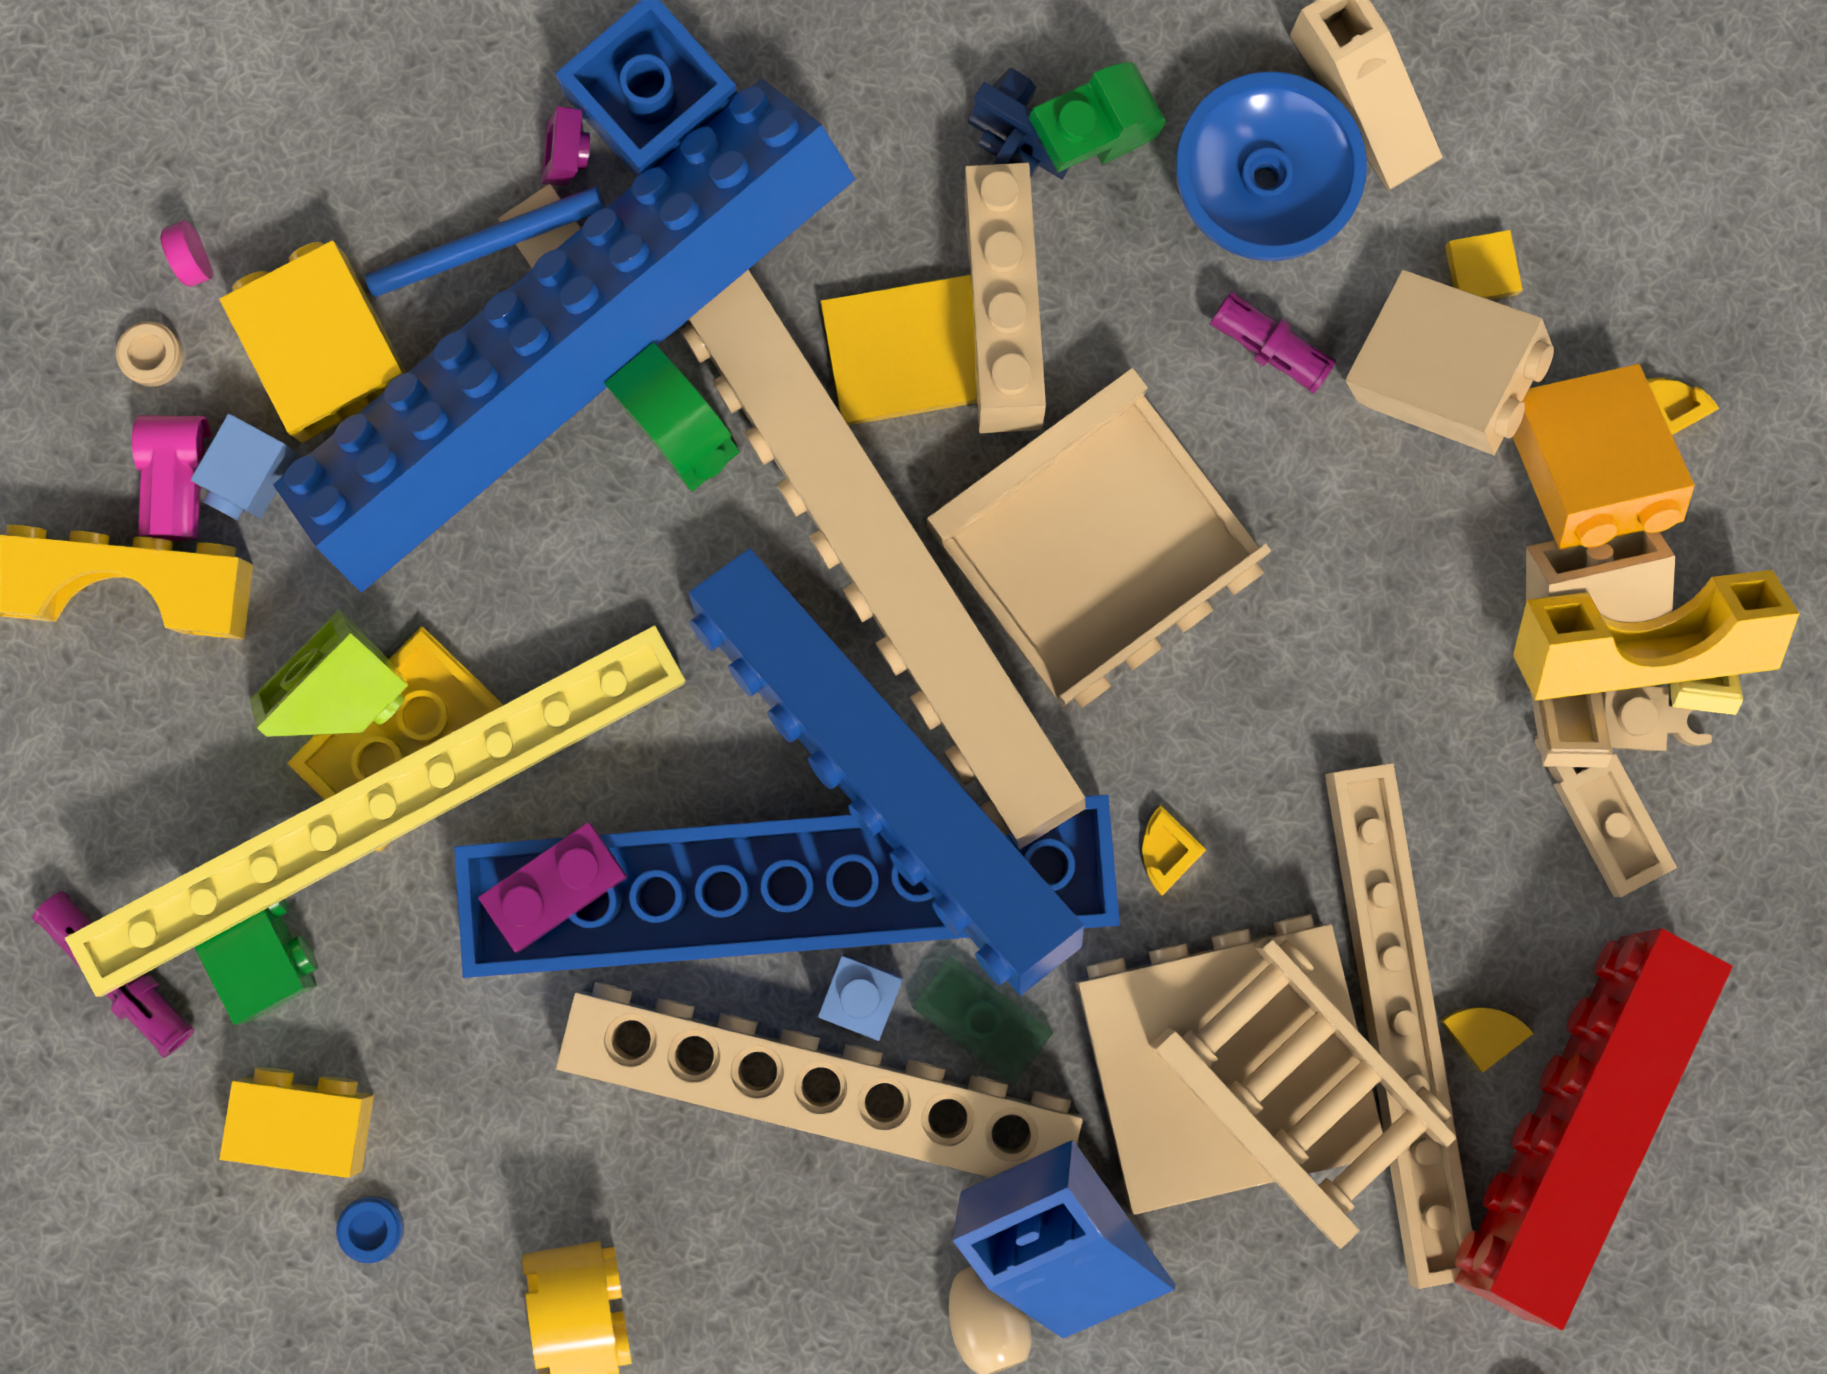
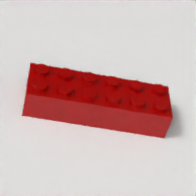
M1663 928L1620 936L1618 942L1611 940L1605 945L1594 966V974L1599 976V979L1589 999L1586 997L1582 998L1569 1017L1566 1030L1572 1035L1562 1056L1555 1055L1549 1061L1541 1076L1539 1089L1544 1091V1094L1534 1115L1527 1113L1514 1132L1511 1141V1147L1516 1149L1514 1157L1506 1173L1500 1171L1493 1178L1485 1193L1483 1206L1488 1208L1483 1222L1478 1232L1472 1230L1467 1234L1458 1249L1455 1266L1461 1269L1454 1283L1523 1320L1561 1331L1564 1330L1733 965Z

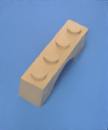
M1029 163L966 166L964 198L967 250L970 260L973 294L975 377L979 433L1042 430L1046 398Z

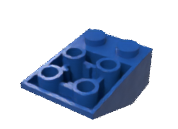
M1073 1140L960 1192L952 1241L989 1290L1063 1339L1175 1290L1174 1281Z

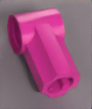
M138 415L135 419L132 432V453L136 468L141 471L139 537H151L169 541L199 540L201 486L190 479L203 458L204 437H211L210 425L205 416Z

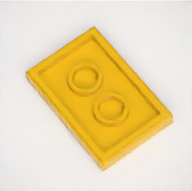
M971 275L821 300L840 414L848 426L977 403Z
M421 626L389 659L402 673L408 684L401 692L405 696L404 702L394 715L381 725H377L373 721L362 733L314 735L287 764L326 800L504 704L426 628ZM388 844L376 849V851L381 852Z

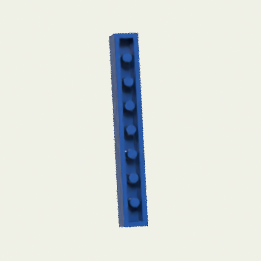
M751 548L688 592L695 615L694 618L689 620V623L699 640L711 652L719 647L732 662L728 665L731 675L748 696L752 697L758 692L771 707L767 713L778 732L790 743L797 738L812 754L807 760L820 781L830 790L838 785L852 801L848 808L858 825L870 837L875 836L877 833L882 835L894 849L890 853V858L901 875L913 886L920 881L936 898L932 906L940 920L953 934L958 935L964 931L980 949L975 953L977 961L996 984L1001 986L1007 981L1021 996L1082 947L1083 923Z

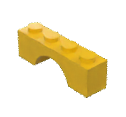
M7 525L6 535H0V617L56 622L66 604L86 586L108 578H129L139 582L152 595L159 607L165 628L181 634L245 640L253 564L235 557V547L214 543H197L196 553L172 551V541L151 537H133L132 547L109 545L110 536L87 531H70L69 541L46 539L47 530L24 525Z
M1773 570L1711 577L1700 592L1680 608L1664 616L1642 622H1618L1604 617L1600 614L1589 592L1529 599L1526 601L1513 657L1535 701L1776 670L1781 667L1800 613Z

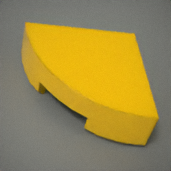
M1661 377L1647 379L1672 435L1720 409L1715 401L1698 387L1693 388L1685 383Z
M1160 805L1153 812L1145 827L1143 847L1141 844V855L1143 854L1146 867L1145 872H1147L1146 875L1150 883L1160 896H1163L1206 849Z
M1475 1007L1460 1009L1440 1019L1441 1023L1479 1072H1485L1534 1034L1516 1017L1491 1008Z

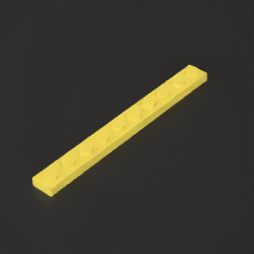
M654 625L65 937V940L95 996L102 997L683 686L686 680Z

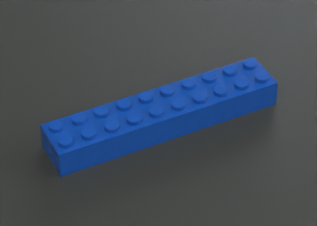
M761 78L752 87L745 88L737 93L731 100L730 105L705 126L689 133L682 141L681 146L657 166L641 173L634 180L632 186L610 205L589 216L583 227L557 249L542 255L535 263L533 269L509 289L494 295L487 302L484 309L462 328L441 339L435 350L409 372L394 378L386 387L385 392L358 414L346 418L337 427L335 433L308 456H303L294 461L287 469L285 475L277 480L273 486L315 547L362 593L607 387L604 382L653 342L656 345L660 344L855 181L854 175L822 124Z
M1109 794L1085 796L1086 809L1021 849L1017 848L1010 835L1006 837L1083 923L1084 928L1120 926ZM852 815L600 835L628 878L516 953L478 897L564 838L454 846L463 978L970 938L964 931L958 935L953 934L943 924L933 909L932 903L936 898L921 881L915 886L911 885L901 875L890 858V853L894 849L880 833L873 837L866 834Z

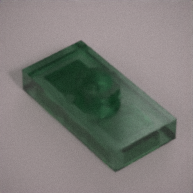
M950 955L912 1006L914 1010L1015 1085L1053 1034L1050 1029Z

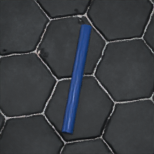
M594 186L365 274L366 284L371 294L376 298L589 217L596 211L606 208L604 198L599 188Z

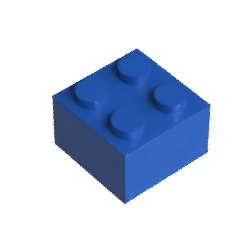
M660 0L639 1L555 73L568 102L575 109L582 110V117L636 178L644 171L657 166L681 146L682 141L689 133L705 126L730 105L731 100L737 94L735 83Z

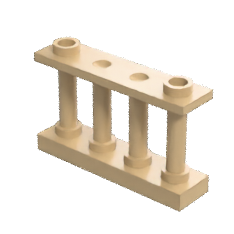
M1263 938L1254 948L1269 965L1196 1034L1190 1030L1181 1038L1176 1031L1167 1028L1149 1046L1333 1244L1341 1249L1360 1231L1346 1216L1355 1208L1351 1201L1422 1133L1426 1132L1433 1141L1446 1147L1450 1146L1457 1137L1444 1124L1451 1116L1444 1105L1423 1086L1415 1093L1307 977L1314 968L1306 957L1288 940H1285L1278 946L1272 939ZM1288 984L1315 1014L1242 1083L1235 1079L1229 1086H1226L1209 1068L1218 1060L1214 1053ZM1334 1033L1360 1063L1287 1132L1281 1128L1272 1136L1255 1118L1263 1109L1259 1103ZM1377 1083H1380L1406 1112L1332 1182L1326 1177L1317 1185L1301 1167L1309 1158L1305 1152Z

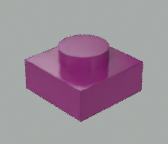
M557 106L546 122L541 184L567 186L576 175L578 169L585 170L590 151V133L581 131L582 110Z

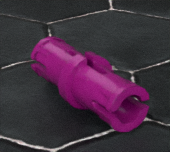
M1233 290L1227 295L1209 323L1210 326L1230 336L1254 353V361L1263 367L1269 363L1294 379L1295 382L1312 394L1322 385L1336 363V359L1328 356L1318 348L1316 349L1291 331V323L1283 318L1276 321L1249 304L1248 301L1237 295Z

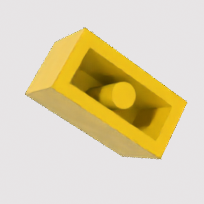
M255 1067L253 1077H244L232 1081L219 1160L351 1178L362 1172L374 1094L357 1092V1080L319 1076L318 1086L293 1083V1071Z

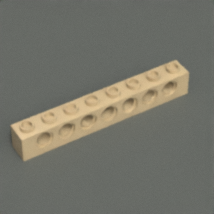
M601 982L594 983L592 992L584 990L575 992L556 1065V1070L990 1178L1068 1141L1073 1140L1077 1145L1083 1121L1079 1113L1069 1111L1071 1100L1062 1096L1034 1090L1031 1101L1007 1096V1083L976 1075L970 1076L969 1084L966 1086L943 1080L945 1068L908 1059L906 1070L880 1064L882 1052L851 1044H845L843 1055L818 1049L820 1037L783 1028L780 1039L755 1033L757 1021L726 1013H720L718 1023L692 1018L695 1009L693 1005L657 997L655 1008L630 1002L632 990ZM635 1020L641 1022L648 1029L651 1042L649 1049L644 1055L631 1056L620 1048L617 1035L619 1028L625 1021ZM699 1036L711 1044L714 1059L709 1069L696 1072L684 1066L680 1059L679 1050L685 1038ZM764 1052L773 1058L777 1066V1077L772 1084L765 1087H756L745 1080L741 1066L747 1054ZM818 1067L832 1070L838 1076L841 1085L837 1097L823 1103L812 1100L806 1094L803 1084L804 1077L810 1070ZM880 1083L894 1085L900 1090L904 1098L901 1110L889 1118L875 1116L870 1112L866 1104L868 1091ZM953 1099L961 1103L965 1108L966 1119L959 1130L953 1133H941L931 1126L928 1119L929 1112L932 1106L940 1100ZM1006 1115L1020 1116L1028 1124L1026 1140L1020 1146L1013 1149L1002 1148L992 1139L994 1124Z

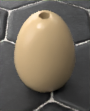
M972 1266L957 1273L952 1282L949 1295V1319L954 1344L965 1364L977 1374H994L1026 1361L1032 1345L1031 1328L1027 1314L989 1290Z

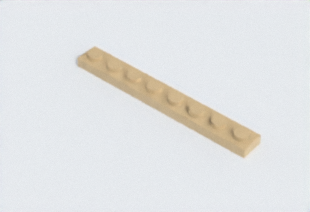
M1394 763L1325 774L1369 1043L1415 1093L1423 1086L1444 1105L1451 1114L1444 1124L1456 1136ZM1377 1083L1385 1132L1406 1111L1380 1083ZM1424 1132L1390 1164L1409 1285L1418 1289L1455 1282L1461 1269L1455 1266V1258L1464 1238L1472 1231L1457 1139L1450 1146L1446 1147L1433 1141Z

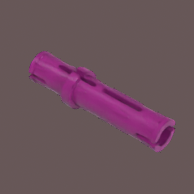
M60 891L47 899L34 912L32 920L39 924L73 960L76 966L80 968L65 937L90 925L92 922L69 899L70 897L66 892ZM141 975L125 985L146 1006L153 1016L123 986L106 994L113 1003L110 1010L119 1020L128 1018L158 1050L162 1058L168 1057L179 1049L195 1031L157 992L160 985L151 975L144 977Z

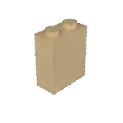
M1402 270L1345 381L1358 403L1495 456L1503 438L1510 439L1519 428L1525 410V404L1522 401L1532 382H1540L1546 375L1553 358L1554 348L1542 318Z

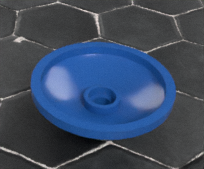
M1259 72L1226 82L1199 103L1189 117L1179 140L1175 162L1176 181L1187 213L1200 231L1211 241L1241 257L1260 261H1282L1301 257L1319 249L1344 228L1355 212L1363 194L1367 173V157L1362 135L1355 120L1342 102L1331 92L1301 76L1282 72ZM1259 169L1270 170L1275 175L1276 184L1269 188L1259 186L1254 179V172Z

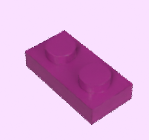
M588 822L479 896L478 899L516 953L628 878V876L593 824Z

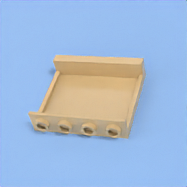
M1133 368L927 518V528L1062 708L1075 699L1082 709L1112 687L1105 676L1123 662H1126L1132 671L1163 649L1156 638L1173 625L1177 624L1183 633L1214 611L1207 600L1226 586L1233 595H1236L1264 574L1258 562L1271 552L1267 544L1260 548L1257 546L1144 396L1148 387Z
M1311 914L1273 922L1276 932L1274 935L1251 940L1249 929L1232 931L1212 936L1211 940L1214 949L1189 954L1186 943L1149 951L1150 964L1126 969L1124 958L1107 960L1086 966L1089 978L1075 981L1076 989L1079 991L1123 1176L1124 1182H1122L1127 1207L1133 1215L1275 1182L1149 1045L1167 1028L1176 1031L1181 1038L1190 1030L1196 1034L1269 965L1254 948L1263 938L1272 939L1278 946L1285 940L1292 943L1314 968L1307 977L1358 1031L1332 924L1322 923L1314 925ZM1287 984L1214 1053L1218 1060L1209 1068L1226 1086H1229L1235 1079L1242 1083L1315 1013ZM1333 1033L1259 1103L1263 1109L1255 1118L1272 1136L1281 1128L1287 1132L1350 1073L1360 1061ZM1372 1089L1305 1152L1309 1158L1301 1167L1307 1174L1351 1164L1383 1134Z

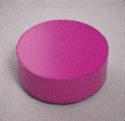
M182 220L162 229L160 235L162 249L171 269L181 283L188 287H194L213 278V269L201 238L188 221Z

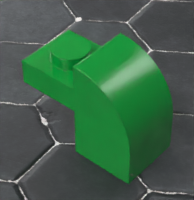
M1133 62L1115 64L1094 72L1088 83L1034 107L1028 117L1058 173L1095 155L1098 156L1101 164L1104 165L1156 139L1166 124L1165 117L1137 65Z
M654 342L604 382L627 415L655 445L691 492L696 490L706 480L718 475L726 464L740 453L730 438L732 436L716 413Z

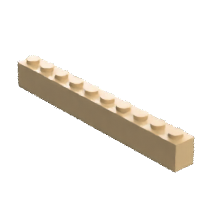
M747 270L688 319L689 325L680 330L698 362L701 363L710 358L721 376L714 379L712 383L730 413L732 414L742 408L753 427L745 431L744 434L761 463L765 465L774 459L785 479L776 485L793 514L797 517L806 511L818 529L809 538L827 568L831 569L840 564L851 584L843 588L842 591L861 622H864L873 617L885 637L877 641L876 645L894 675L897 676L906 670L919 691L909 698L929 730L941 725L953 744L952 747L944 751V754L963 785L975 779L988 800L979 807L1006 837L1010 835L1017 848L1021 849L1086 809L1085 796L750 271Z

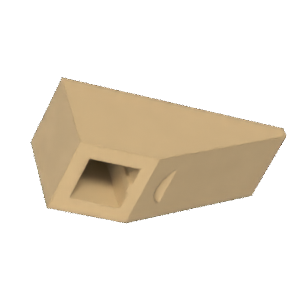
M1316 0L1301 9L1290 37L1320 85L1340 100L1352 115L1361 132L1366 157L1387 191L1440 161L1443 157L1390 31L1371 1Z

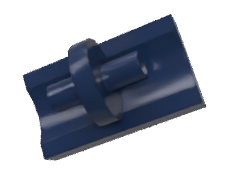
M1010 68L993 86L984 81L974 96L973 101L975 105L968 123L984 133L978 146L996 156L993 165L1029 163L1030 178H1032L1040 166L1063 180L1071 167L1059 173L1057 172L1028 118L1032 110L1027 106L1034 97L1036 90L1032 80L1015 69Z

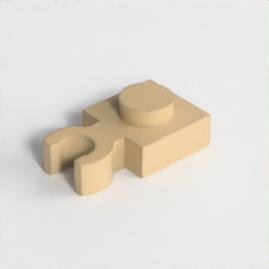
M1645 686L1601 692L1612 749L1667 751V734H1673L1679 742L1688 746H1700L1712 742V735L1705 733L1697 734L1688 727L1687 718L1693 709L1669 706V687Z

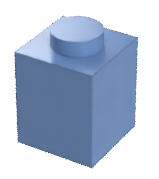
M228 413L190 480L209 491L203 502L237 521L244 510L261 519L277 492L273 484L285 475L298 453L281 441Z
M843 954L818 1017L879 1041L903 977Z

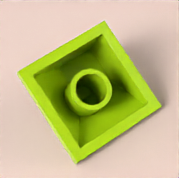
M338 609L249 701L256 728L266 737L362 733L373 721L377 725H381L394 715L404 702L405 696L401 692L408 684L402 673Z

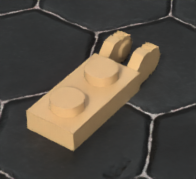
M1537 735V736H1535V742H1534V743H1535V745H1536L1538 751L1540 752L1539 741H1538V735ZM1613 754L1608 768L1585 767L1575 772L1573 767H1548L1552 777L1557 781L1553 785L1613 897H1623L1677 868L1616 754Z

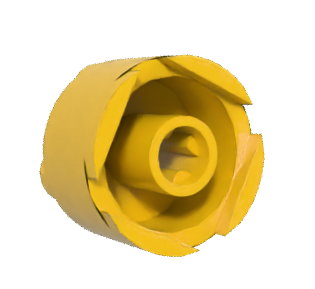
M601 1240L522 1254L523 1275L526 1274L529 1293H525L535 1367L538 1369V1374H619L618 1366L631 1364L624 1311L611 1313L609 1300L622 1298L615 1246L602 1248Z

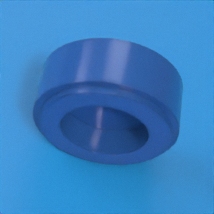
M380 1196L362 1197L349 1204L341 1213L336 1227L337 1240L343 1252L351 1259L361 1263L379 1262L391 1255L400 1245L404 1235V1220L396 1205L388 1199Z

